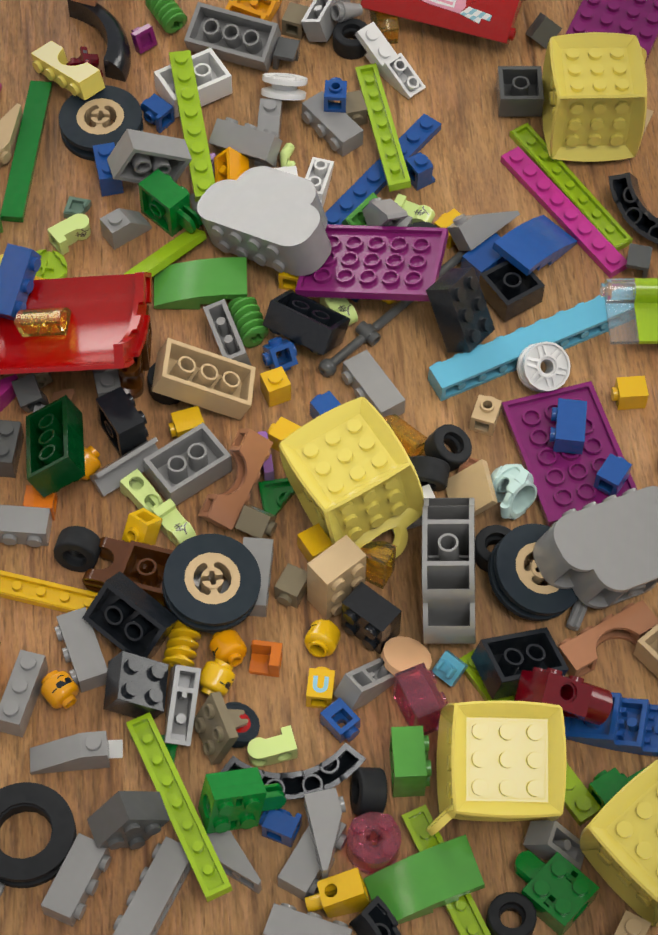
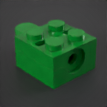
M157 169L138 183L141 212L171 237L183 228L192 234L196 231V228L198 229L203 225L199 214L190 208V194L188 190L175 183L170 175L164 174Z
M258 767L210 773L205 775L198 811L207 834L224 833L237 829H250L258 826L262 811L282 808L286 803V797L280 783L264 785Z
M528 850L518 854L515 860L514 872L527 883L522 889L521 894L533 903L537 917L558 935H563L596 899L600 887L559 852H556L547 863H544L533 852Z

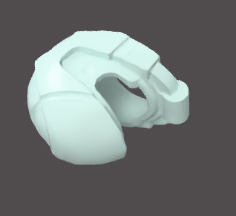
M506 464L492 472L491 479L498 503L501 502V517L513 520L519 518L532 505L537 496V487L534 485L532 474L524 469L521 464Z

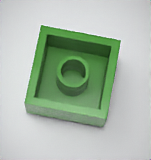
M423 726L391 727L389 752L393 797L425 796L426 786H430L432 769L431 760H428L429 736L424 735Z

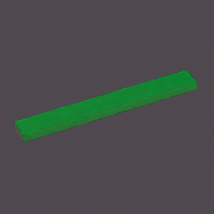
M30 81L1 209V221H24L53 88L52 82Z

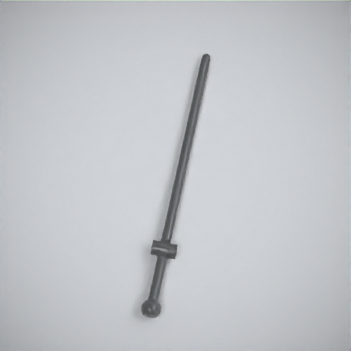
M459 251L443 264L438 279L451 268L458 265L462 261V256L468 251ZM400 300L373 324H367L365 321H362L355 329L359 336L331 359H323L318 366L320 373L323 376L330 377L336 372L337 365L362 344L376 345L381 339V335L377 332L414 301Z

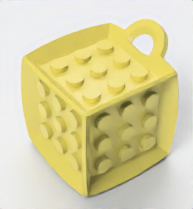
M588 32L553 36L549 39L542 76L544 93L542 120L545 142L551 159L598 162L633 158L637 155L645 128L647 111V78L645 68L647 52L640 46L637 36L622 33Z
M365 397L353 399L319 415L280 442L279 452L283 469L313 526L319 523L333 544L347 535L369 558L375 561L387 562L401 555L408 542L407 527L422 516L424 506L423 490L417 472L401 442L389 424ZM392 529L395 535L393 543L387 548L376 547L372 540Z
M472 701L446 704L440 712L437 740L436 770L439 815L426 829L430 836L436 834L451 819L487 822L555 821L559 819L564 810L567 767L566 736L562 707L560 705L526 701Z
M658 759L628 782L597 813L580 835V849L591 865L607 884L638 915L651 922L653 927H658Z

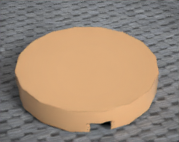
M397 636L389 639L381 652V659L383 658L386 670L403 680L410 681L411 678H417L416 680L422 679L427 675L432 664L431 654L427 648L419 641L410 637Z

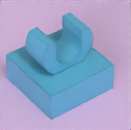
M447 650L431 672L449 686L454 687L468 665Z

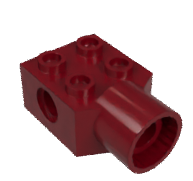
M533 667L532 671L522 670L514 701L560 705L563 709L564 717L583 720L595 725H601L609 717L613 705V697L609 690L586 683L583 678L577 676H562V671L553 668L545 670Z

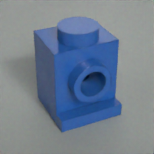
M338 77L325 80L324 112L346 113L347 81H342ZM329 100L341 101V103H332Z
M155 93L141 103L140 107L144 112L145 120L150 124H154L158 133H161L175 121L174 107Z
M419 152L406 159V167L411 185L416 191L435 182V178L432 176L433 164L426 155Z
M340 697L320 713L321 725L325 726L340 743L345 739L348 742L352 741L359 734L360 718ZM344 723L345 726H343L342 728H340V726H339L338 724Z
M284 809L264 811L259 821V825L262 827V836L292 848L302 826V814L297 813L293 817L290 812Z

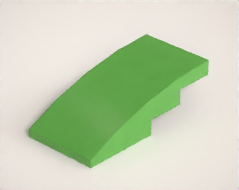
M221 257L175 263L167 266L154 276V309L200 310V304H213L223 299L247 297L246 257Z
M466 834L411 855L364 878L371 901L378 895L396 918L398 925L433 913L435 908L458 901L460 896L485 888Z

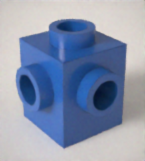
M275 337L268 340L269 344L262 346L264 351L262 359L266 367L269 366L270 369H275L282 366L284 371L291 369V366L298 364L296 358L297 350L293 342L281 337Z

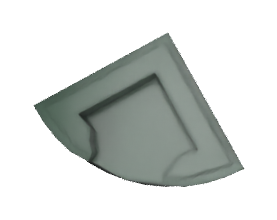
M69 196L63 212L64 218L80 213L85 214L92 205L91 200Z

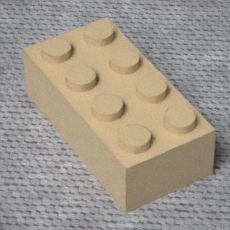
M167 338L157 352L152 392L241 420L252 404L256 367Z

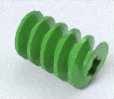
M145 0V5L166 33H175L185 26L187 16L179 8L175 0Z
M237 297L230 301L228 309L243 345L252 348L261 344L263 339L269 334V329L263 326L264 319L260 312V307L257 305V300L254 297Z

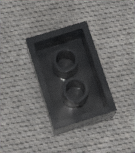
M474 267L451 268L426 290L448 353L471 352L495 330Z
M290 289L270 301L263 326L269 328L274 334L290 338V341L294 344H302L310 348V351L315 354L324 355L343 342L350 318L314 300L296 294L295 291Z
M120 571L105 581L82 617L122 651L149 659L155 656L179 620L178 617Z
M547 627L482 639L471 656L492 700L516 695L522 670L532 671L533 667L545 670L553 668L562 671V676H565L569 670Z

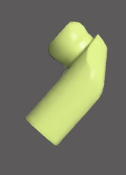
M286 143L279 153L281 167L296 165L295 161H290V156L295 150L292 143Z

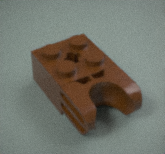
M147 305L146 315L150 316L149 305ZM151 319L140 356L134 357V364L130 367L118 369L121 387L126 394L130 393L133 398H138L143 394L145 371L150 369Z
M108 537L100 538V557L111 561L112 564L105 569H88L82 579L85 587L91 591L99 592L105 581L120 571L166 608L167 605L162 592V581L166 562L173 550L132 540L129 543Z

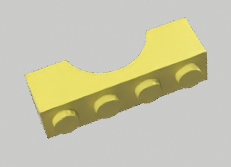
M53 41L48 42L31 53L34 61L32 65L37 73L43 74L50 81L56 82L61 88L67 89L74 96H78L84 101L105 88L101 72L98 68L88 62L76 66H67L68 61L63 47Z

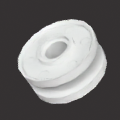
M264 73L262 75V81L272 84L261 89L262 96L292 101L306 99V92L297 89V87L307 85L308 78L289 73Z
M546 341L531 344L522 350L518 357L516 368L518 377L524 386L532 391L544 392L561 387L569 377L571 365L569 356L561 346ZM542 361L545 362L547 367L545 372H542L540 368Z

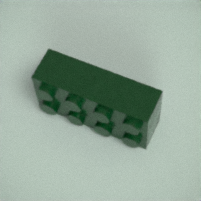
M67 395L26 416L27 480L43 497L56 493L61 488L85 476L82 412Z

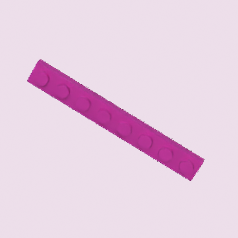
M519 146L501 156L500 162L559 225L578 241L577 244L609 278L627 269V260Z

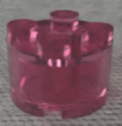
M368 812L352 820L347 833V856L353 866L355 865L361 872L371 875L394 864L398 860L401 848V831L391 815Z

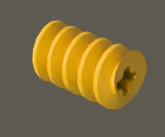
M179 620L169 633V640L166 644L167 649L164 652L165 658L162 660V663L169 664V671L174 665L194 667L195 663L190 659L196 658L197 653L193 650L199 648V644L196 641L201 639V634L198 633L200 631L186 626Z

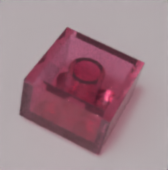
M423 662L395 674L393 697L408 726H423L424 735L438 730L440 712L448 702L444 693L439 692L436 687L437 681L432 670H427Z

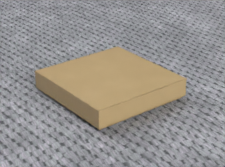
M481 459L448 478L446 487L448 498H474L475 516L498 503L487 461Z

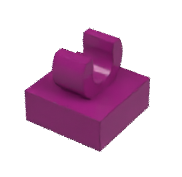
M146 24L131 30L132 33L130 34L136 52L142 54L158 44L151 25Z

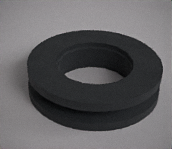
M22 782L0 789V828L11 816L25 811L35 812L44 816L52 828L49 843L45 849L35 856L25 859L12 858L0 849V881L6 886L31 888L47 883L55 878L77 837L75 821L68 803L55 790L42 784Z

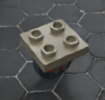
M221 692L211 693L194 718L195 731L199 733L203 743V751L208 756L211 765L220 764L231 747L243 748L248 746V743L257 737L260 728L259 718L250 707L240 702L225 704Z

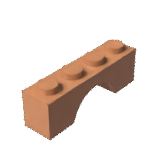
M250 428L238 430L229 449L237 465L235 481L223 493L208 494L198 517L224 530H232L236 526L242 507L250 499L251 488L260 478V469L271 454L272 441Z
M643 600L636 604L633 602L629 603L618 614H610L600 624L583 629L580 635L575 638L569 637L559 644L558 649L569 668L567 671L568 675L582 677L595 670L598 659L596 649L607 640L623 639L636 646L637 641L658 624V619Z

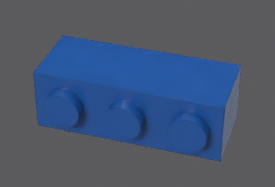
M7 243L0 265L1 318L20 322L21 317L26 312V302L33 290L36 272L41 266V255L33 249Z

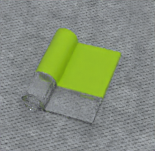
M658 278L605 279V282L600 285V295L605 298L610 344H658Z

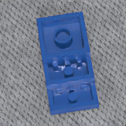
M541 215L522 223L494 242L492 249L527 276L535 269L539 271L546 264L549 266L573 248L578 241L545 215Z
M611 692L613 697L612 709L607 720L601 725L565 717V736L568 740L620 752L658 757V705L650 704L648 699L623 698L621 693Z

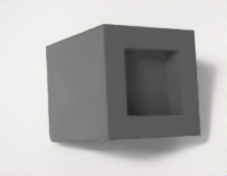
M540 12L526 31V34L547 49L549 39L557 36L562 28Z
M284 37L278 38L273 53V69L278 70L281 60L298 61L300 56V40Z
M630 243L626 267L643 270L642 278H647L652 247Z
M33 373L12 381L19 405L27 413L32 412L35 405L49 404L47 396L40 390L36 376Z

